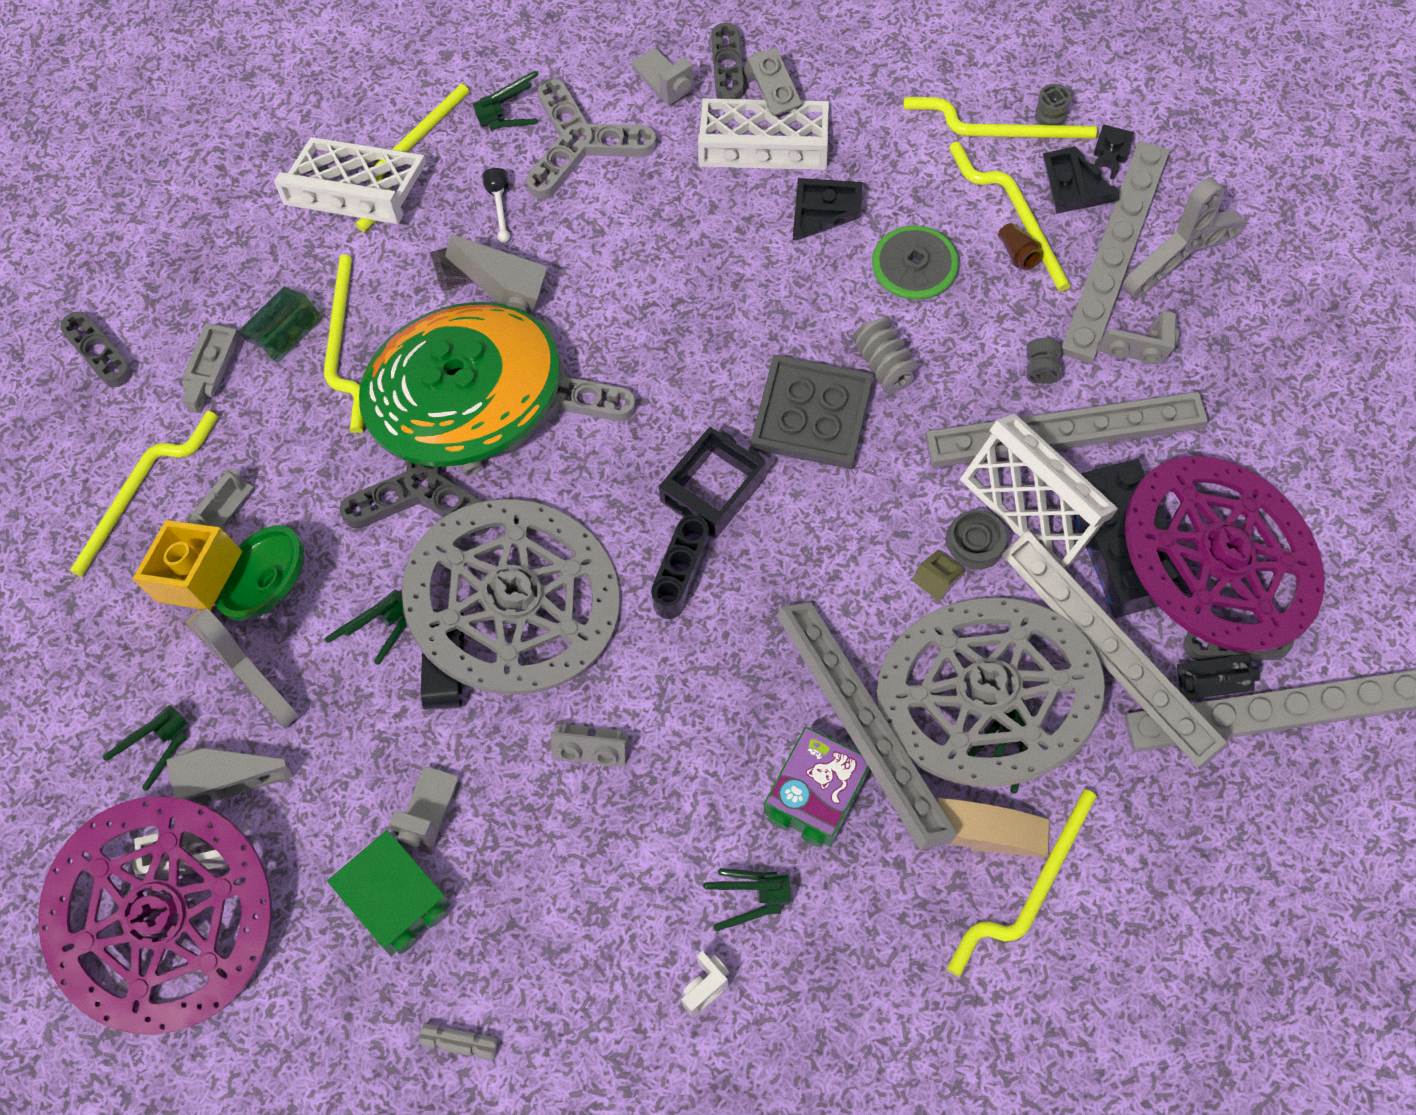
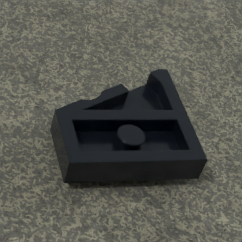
M1076 146L1043 153V162L1056 214L1119 200L1118 188L1115 185L1111 187L1101 177V171L1094 164L1087 162L1085 155Z
M798 178L793 240H801L860 218L863 182Z

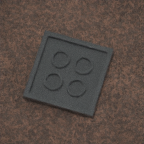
M773 354L750 442V449L852 469L874 374Z

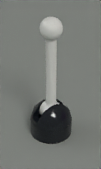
M491 168L482 174L483 185L489 194L495 196L500 229L497 238L501 243H507L510 240V233L506 230L501 195L508 189V173L502 168Z

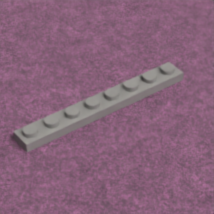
M1138 141L1119 192V200L1116 201L1063 342L1061 348L1062 355L1093 364L1097 353V344L1104 334L1168 158L1169 149Z
M1199 392L1020 418L1054 450L1203 429L1208 423ZM996 421L926 431L925 440L932 468L971 463L992 434L989 430ZM999 440L995 446L996 459L1009 457L1008 448Z
M1029 531L1001 554L1055 613L1064 617L1083 633L1096 651L1104 667L1199 770L1229 746L1226 740Z
M812 602L781 607L777 618L920 851L952 843L957 832Z
M1416 670L1193 703L1192 705L1224 739L1416 710ZM1146 711L1127 713L1124 719L1133 753L1177 746Z

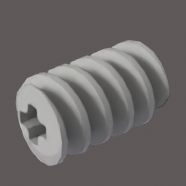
M881 318L859 327L853 333L851 339L853 342H856V347L862 353L863 359L866 363H869L870 370L875 373V378L882 384L883 391L886 394H893L908 387L915 378L913 372L917 369L918 363L916 360L910 359L911 352L909 349H903L905 343L901 338H897V330L890 328L892 324L890 319Z

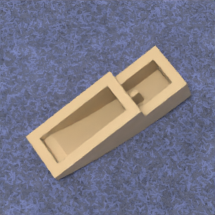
M945 798L937 799L941 809L957 832L952 843L946 845L971 847L970 851L1048 858L1049 819L988 804Z

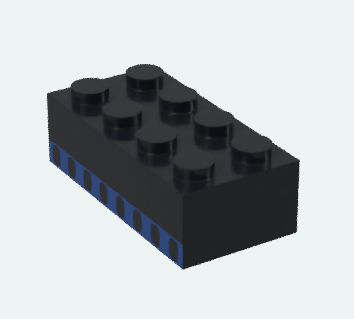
M1139 458L1080 473L1118 508L1113 517L1103 523L1086 545L1113 617L1118 618L1159 607L1144 588L1134 569L1125 537V517L1129 500L1139 482L1146 476ZM1158 506L1154 518V526L1157 529L1166 530L1167 525ZM1079 514L1073 515L1080 533H1084L1090 524ZM1157 551L1168 576L1179 590L1186 595L1189 587L1166 552Z

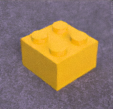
M165 520L132 580L155 602L201 610L207 608L211 611L243 551L220 527Z

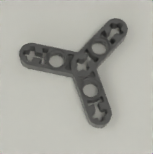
M408 462L406 472L346 497L340 505V514L346 525L358 529L419 503L444 518L450 513L465 507V505L468 506L482 501L440 475L441 467L424 466ZM426 479L429 487L435 490L433 495L424 486H420L417 489L415 481H424ZM388 491H395L399 494L397 501L393 504L384 505L380 502L382 495ZM446 495H455L458 497V502L452 508H443L440 506L441 499ZM373 498L377 510L373 511L369 499ZM358 505L362 515L355 517L352 507ZM491 527L475 531L470 535H483L486 532H488Z

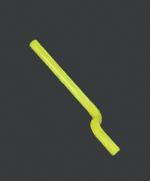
M461 83L392 150L408 152L469 94V89ZM380 160L376 165L384 163L385 160ZM385 173L374 177L377 182L382 180ZM360 218L355 225L362 232H365L376 220Z
M904 97L903 110H937L945 115L947 126L953 132L962 136L1096 139L1097 126L963 123L958 119L956 108L951 102L943 98Z
M958 141L952 143L949 146V150L962 175L968 181L978 185L995 183L1003 186L1027 233L1041 244V250L1043 251L1042 261L1059 292L1069 289L1071 285L1015 180L1005 172L996 170L979 172L975 170L961 143Z
M342 254L339 256L324 364V379L334 390L352 395L353 405L349 431L352 433H363L364 421L359 407L360 384L352 380L342 379L337 375L352 257Z
M211 411L205 412L187 442L179 445L167 442L159 443L145 451L72 565L71 573L83 577L154 462L162 456L183 458L195 453L218 420V416Z
M1087 789L1082 790L1015 923L1010 926H1004L988 921L979 922L971 926L962 937L946 968L948 972L957 977L961 976L980 939L991 937L1003 942L1015 941L1028 932L1097 797L1095 793Z

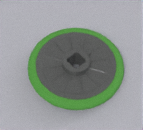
M904 226L887 233L876 245L872 256V268L878 282L890 293L912 300L931 298L945 291L954 281L959 267L958 255L951 241L940 232L925 226ZM912 259H916V261H918V262H920V263H919V264H915V263L912 262L911 260H912Z

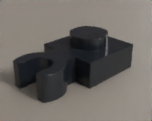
M1103 124L1093 156L1098 157L1094 165L1098 169L1108 167L1111 170L1110 179L1114 180L1119 170V162L1125 164L1134 132Z

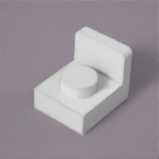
M703 951L696 955V959L708 976L705 979L699 976L689 983L683 991L685 996L681 999L684 1009L693 1019L729 988L728 979L725 977L729 974L728 969L717 956L713 955L709 958Z

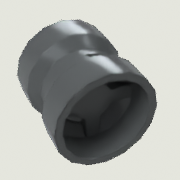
M1049 84L1039 92L1035 118L1040 125H1063L1066 121L1071 94L1065 86Z
M1039 338L1027 344L1026 357L1030 361L1027 365L1028 381L1039 384H1052L1061 379V365L1058 362L1061 356V345L1058 341L1051 338Z

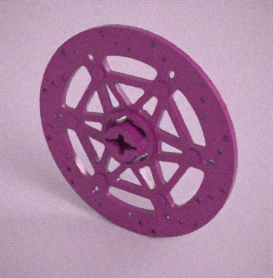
M1186 456L1169 460L1151 470L1139 482L1131 495L1126 510L1125 537L1131 562L1144 588L1172 620L1188 632L1213 645L1229 650L1250 653L1271 651L1283 647L1297 639L1311 626L1319 613L1324 595L1325 578L1321 555L1316 541L1302 516L1273 485L1240 465L1206 456ZM1193 483H1212L1225 486L1237 491L1240 494V499L1234 500L1201 494ZM1173 492L1179 499L1180 505L1167 529H1157L1154 526V518L1158 505L1167 493ZM1209 505L1227 508L1232 512L1225 521H1222ZM1260 508L1281 529L1292 552H1286L1281 548L1258 514ZM1197 509L1210 522V524H1203ZM1185 513H1187L1195 532H1179L1177 530ZM1240 514L1245 517L1242 529L1233 524ZM1253 525L1267 546L1251 540ZM1177 542H1194L1195 550L1179 545ZM1157 551L1168 554L1192 591L1190 598L1186 597L1168 576ZM1256 554L1268 557L1274 561L1258 562ZM1182 557L1200 563L1197 579ZM1256 571L1273 572L1274 575L1266 591ZM1284 574H1293L1296 577V587L1292 601L1283 613H1279L1272 603L1273 597ZM1208 575L1218 579V582L1211 590L1206 588ZM1246 578L1249 581L1255 596L1241 581L1242 579ZM1229 583L1243 600L1223 597L1219 593ZM1212 605L1251 611L1255 614L1259 623L1242 624L1227 621L1211 614L1210 608Z
M145 797L133 799L110 807L88 820L67 840L58 852L46 876L40 897L38 911L40 944L47 967L56 984L64 995L88 1017L103 1025L128 1033L148 1035L176 1032L192 1027L214 1016L229 1005L244 990L255 974L267 947L272 921V899L267 874L255 848L244 833L222 814L205 805L181 798ZM175 818L174 828L171 829L172 819ZM150 826L159 828L158 840L155 844L113 860L103 853L105 845L129 831ZM186 831L193 833L209 843L226 861L230 868L229 873L219 878L181 846L183 834ZM85 852H87L92 857L91 861L87 857H85ZM165 853L169 854L168 881L156 878ZM150 854L153 855L144 880L123 869L124 864ZM182 859L204 878V881L198 884L179 886V860ZM87 871L94 877V885L86 924L83 930L73 933L70 926L71 902L82 872ZM112 874L133 886L126 897L123 896L110 879ZM245 878L244 883L236 884L238 879ZM152 888V891L169 892L172 896L166 894L144 896L143 892ZM105 889L119 906V910L98 922L97 917L102 892ZM211 890V897L190 908L187 900L188 893ZM238 896L241 903L239 932L230 956L224 958L216 951L225 900ZM212 906L214 910L208 940H205L193 925L191 919ZM156 908H167V910L161 912L160 915L155 918V920H144V918L150 916V913H153L156 910ZM117 921L121 922L124 931L123 935L100 939L99 932ZM167 932L168 937L158 941V937H143L140 934L152 935ZM184 932H187L201 950L199 955L178 944V939ZM130 942L131 969L126 968L106 949L107 946ZM67 945H74L73 949L69 951L65 950V947ZM142 948L154 950L145 976L141 974ZM166 949L171 950L188 961L187 965L162 975L157 973ZM91 951L94 952L129 984L126 997L117 996L100 985L82 964L81 956ZM197 969H200L208 976L207 984L182 999L166 1003H153L151 1000L153 987ZM219 969L227 973V978L219 972ZM139 1001V1008H138V1011L136 1012V1011H135L136 1002Z

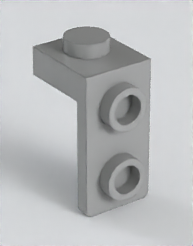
M776 47L767 51L756 52L747 59L743 75L748 83L756 80L772 116H778L800 107L801 100Z
M653 48L632 62V69L668 106L693 91L692 65L685 57L672 65L656 48Z
M1163 310L1149 327V337L1109 329L1098 342L1097 350L1109 353L1113 357L1141 360L1145 364H1162L1175 349L1178 340L1179 329L1175 327L1176 313Z
M430 767L422 769L406 812L402 813L395 810L389 825L397 835V840L413 847H419V844L433 848L459 782L456 775Z

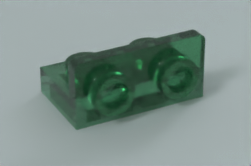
M284 286L238 332L245 341L263 348L271 360L278 363L321 321L322 317L305 294Z

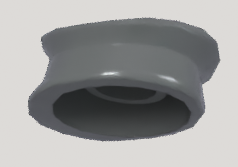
M970 510L960 514L953 520L947 530L945 541L948 550L959 563L970 569L983 570L994 566L999 561L1006 547L1008 537L1005 527L996 516L985 510Z

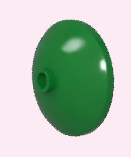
M282 525L266 527L249 536L238 546L243 552L215 601L218 610L226 617L235 621H245L262 616L280 604L293 589L302 571L304 545L300 536L289 527Z

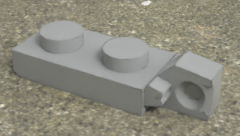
M205 323L182 376L184 381L182 389L186 392L182 401L185 403L187 411L201 414L207 396L213 397L241 336L238 329Z

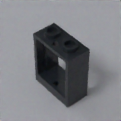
M709 426L658 486L660 502L682 517L699 515L704 518L709 527V535L716 539L766 479V462L756 451L751 449L747 451L738 445L735 439L724 431L718 432ZM712 453L748 476L720 511L684 488L686 483Z

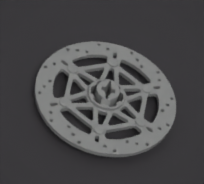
M499 499L478 502L458 509L439 520L421 537L408 559L402 582V605L406 623L413 639L425 656L440 670L457 681L491 693L513 695L537 693L555 688L574 679L590 667L604 651L613 634L619 612L620 599L617 576L606 551L599 541L583 525L570 516L546 505L524 500ZM516 518L519 520L517 525L514 524V519ZM494 526H503L505 528V536L463 552L454 546L457 541L475 531ZM526 530H538L564 544L575 557L568 560L559 558L526 537ZM512 547L518 548L519 566L507 564ZM498 548L503 549L498 566H493L475 558ZM527 550L552 565L529 569ZM442 564L451 570L449 605L443 611L434 612L430 601V584L436 566ZM464 566H470L487 573V575L480 581ZM558 573L562 575L546 586H543L538 579ZM461 577L478 592L459 603L456 599L458 578ZM581 577L588 578L592 592L591 614L585 625L578 623L572 618L574 580ZM562 586L566 588L565 611H561L546 598V596ZM476 603H481L485 610L465 616L461 615L462 612ZM540 608H544L559 623L556 624L536 614ZM494 620L496 640L491 639L470 624ZM504 623L516 625L511 644L505 642ZM525 623H530L549 631L526 642H521ZM435 624H439L438 626H436V627H434V628H431V627H430V626H433V625H435ZM455 629L462 631L497 654L496 662H485L469 655L457 647L447 637L446 633ZM557 638H562L571 644L562 653L549 660L521 666L518 663L519 654ZM505 667L509 668V674L504 673Z
M1009 598L965 600L937 609L910 626L893 644L882 664L877 685L879 710L914 764L945 780L985 787L1005 786L1029 781L1051 772L1071 759L1090 739L1097 727L1102 714L1105 695L1104 674L1100 660L1083 633L1064 617L1045 607ZM979 624H1006L1011 626L1008 632L1003 634L958 638L954 633L958 629ZM1033 634H1038L1051 642L1066 658L1070 668L1055 670L1029 642L1030 637ZM999 644L987 659H984L970 648ZM935 645L940 650V653L921 685L908 686L907 680L913 665L929 646ZM1011 646L1015 647L1011 663L1008 664L1000 661V658ZM955 653H961L973 663L967 668H963ZM1022 654H1028L1043 671L1018 670ZM949 662L957 677L934 682L944 663ZM1008 679L1011 680L1013 693L1011 696L1009 695ZM1037 681L1048 683L1024 689L1022 682ZM969 682L971 686L972 699L968 697L967 684ZM954 688L957 689L956 696L932 695ZM1060 692H1074L1075 697L1072 708L1063 724L1053 734L1045 733L1041 727ZM1047 695L1035 717L1031 716L1023 700ZM936 706L961 707L956 724L952 725ZM924 707L950 737L945 745L941 746L935 743L919 729L910 715L909 710L911 708ZM1016 709L1026 725L1020 726L1006 714ZM969 714L980 717L969 732H964ZM992 719H996L1010 730V732L980 735ZM1021 741L1028 748L1021 753L1003 757L984 758L967 755L972 746ZM1040 745H1043L1047 750L1042 749Z

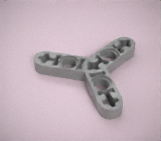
M546 79L538 87L539 100L559 138L527 176L528 191L530 195L537 199L551 197L586 155L649 156L656 149L655 132L652 128L644 125L588 124L565 84L558 79ZM553 91L554 94H557L559 102L555 104V100L548 92ZM562 113H571L574 115V117L567 122H562L557 119L558 116ZM608 136H614L619 139L616 144L610 146L602 143V140ZM624 137L629 138L628 145H625ZM573 138L579 139L574 144ZM640 138H646L644 144H638ZM558 157H564L569 160L562 167L552 164L553 160ZM547 178L548 185L541 184L539 187L536 186V182L542 183Z
M1213 177L1204 179L1192 190L1177 231L1124 280V289L1134 299L1150 291L1193 251L1225 244L1238 236L1245 228L1247 223L1236 210L1217 213L1225 194V189Z
M538 319L537 321L540 322L549 332L557 349V345L550 325L547 322ZM559 355L561 366L560 392L556 393L552 405L535 428L517 443L503 450L502 453H509L518 449L559 410L613 421L628 420L634 415L636 410L634 395L628 389L566 377ZM570 389H573L571 394L572 400L568 401L567 395H570ZM588 392L593 393L597 398L592 404L583 405L578 402L579 396ZM603 395L607 397V401H604L605 407H602ZM620 399L625 400L626 405H623L621 410H616L614 404H618Z
M206 608L202 612L197 610L184 621L191 631L237 676L284 729L299 717L288 702L246 657L228 630L209 609Z

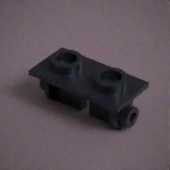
M1250 654L1176 664L1180 693L1187 700L1254 691V681L1260 680L1259 668L1257 666L1252 667Z

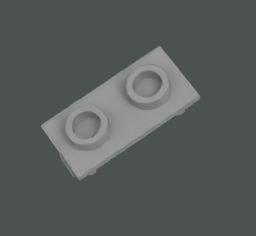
M234 468L223 471L221 473L222 477L197 508L189 513V518L185 523L214 526L222 529L252 492L254 486L240 479L242 475Z
M563 723L562 726H555L554 732L551 731L552 758L562 759L566 762L579 761L602 766L625 767L629 734H623L621 729L597 728L595 736H589L590 727Z

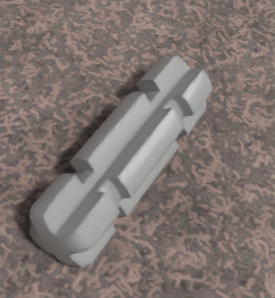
M424 1024L419 1035V1043L423 1047L436 1049L439 1046L442 1051L472 1056L474 1053L478 1058L487 1060L494 1059L498 1046V1041L494 1037L481 1035L479 1038L476 1033L447 1027L441 1030L439 1026Z

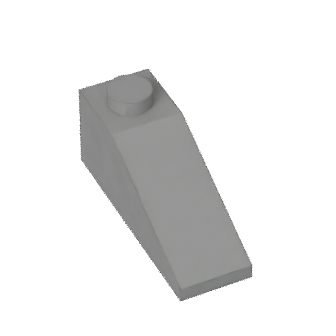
M452 234L450 235L446 258L498 304L507 305L525 313L533 314L547 266Z
M189 748L179 752L176 757L166 759L174 798L186 799L202 805L294 777L293 770L284 759L206 748Z

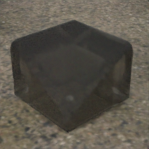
M447 247L430 252L441 291L473 283L465 273L445 257Z

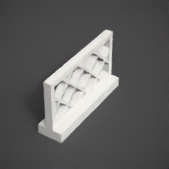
M703 98L700 134L698 135L699 167L826 170L829 101H801L800 107L788 111L789 115L779 120L771 115L765 100ZM709 109H722L725 114L716 119L709 113ZM745 110H754L757 114L747 119L741 113ZM807 112H822V115L813 121L805 116ZM732 119L741 124L733 130L724 125ZM766 120L772 126L763 131L757 124ZM797 120L804 127L795 132L788 125ZM717 129V130L720 131L722 134H710V133H712L713 131H715V130ZM748 130L754 134V135H741V134L745 133V132L748 131ZM781 131L786 136H775L774 134ZM810 132H813V133L816 134L818 137H815V136H806V135L809 134Z
M311 137L289 172H279L274 182L284 205L399 224L403 217L401 206L427 162L425 155ZM316 149L329 152L314 159L311 158ZM347 155L357 156L341 164L338 160ZM377 159L385 160L384 163L369 168L367 166V163ZM333 161L336 166L319 172L317 169ZM405 164L412 165L411 168L400 173L395 169ZM360 166L364 168V171L350 177L345 173ZM311 170L315 173V175L310 177L300 176ZM390 170L393 174L378 182L374 178ZM338 175H342L343 179L338 182L329 180ZM368 179L372 182L368 186L356 185ZM397 184L400 186L397 192L385 190Z
M1015 413L998 419L989 430L992 434L960 480L1020 537L1029 531L1057 562L1067 570L1103 523L1110 520L1118 508ZM999 440L1008 448L1009 461L997 462L995 446ZM1019 466H1027L1033 471L1035 485H1022ZM997 467L1011 468L1013 486H1000ZM979 468H989L990 487H984L974 478ZM1045 490H1053L1059 495L1061 509H1047ZM1014 491L1016 510H1008L1002 504L1001 492ZM1023 491H1036L1038 509L1025 510ZM1079 514L1090 524L1084 533H1073L1071 515ZM1039 515L1042 534H1033L1028 529L1026 516ZM1048 515H1062L1064 534L1050 533ZM1051 540H1065L1067 555L1063 560L1053 553Z

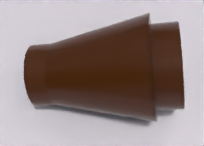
M1008 223L999 230L998 237L1003 242L1015 267L1029 270L1041 261L1043 251L1038 241L1018 229L1013 223Z

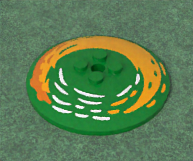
M469 302L446 306L426 313L407 323L379 347L367 365L360 384L359 407L361 416L373 439L383 449L399 459L414 464L434 467L457 466L476 462L500 453L514 445L543 419L552 405L559 387L560 359L555 343L545 327L535 318L517 308L489 302ZM462 368L455 375H448L451 370Z

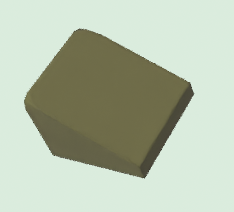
M937 550L920 564L912 581L938 601H941L966 570L943 552Z

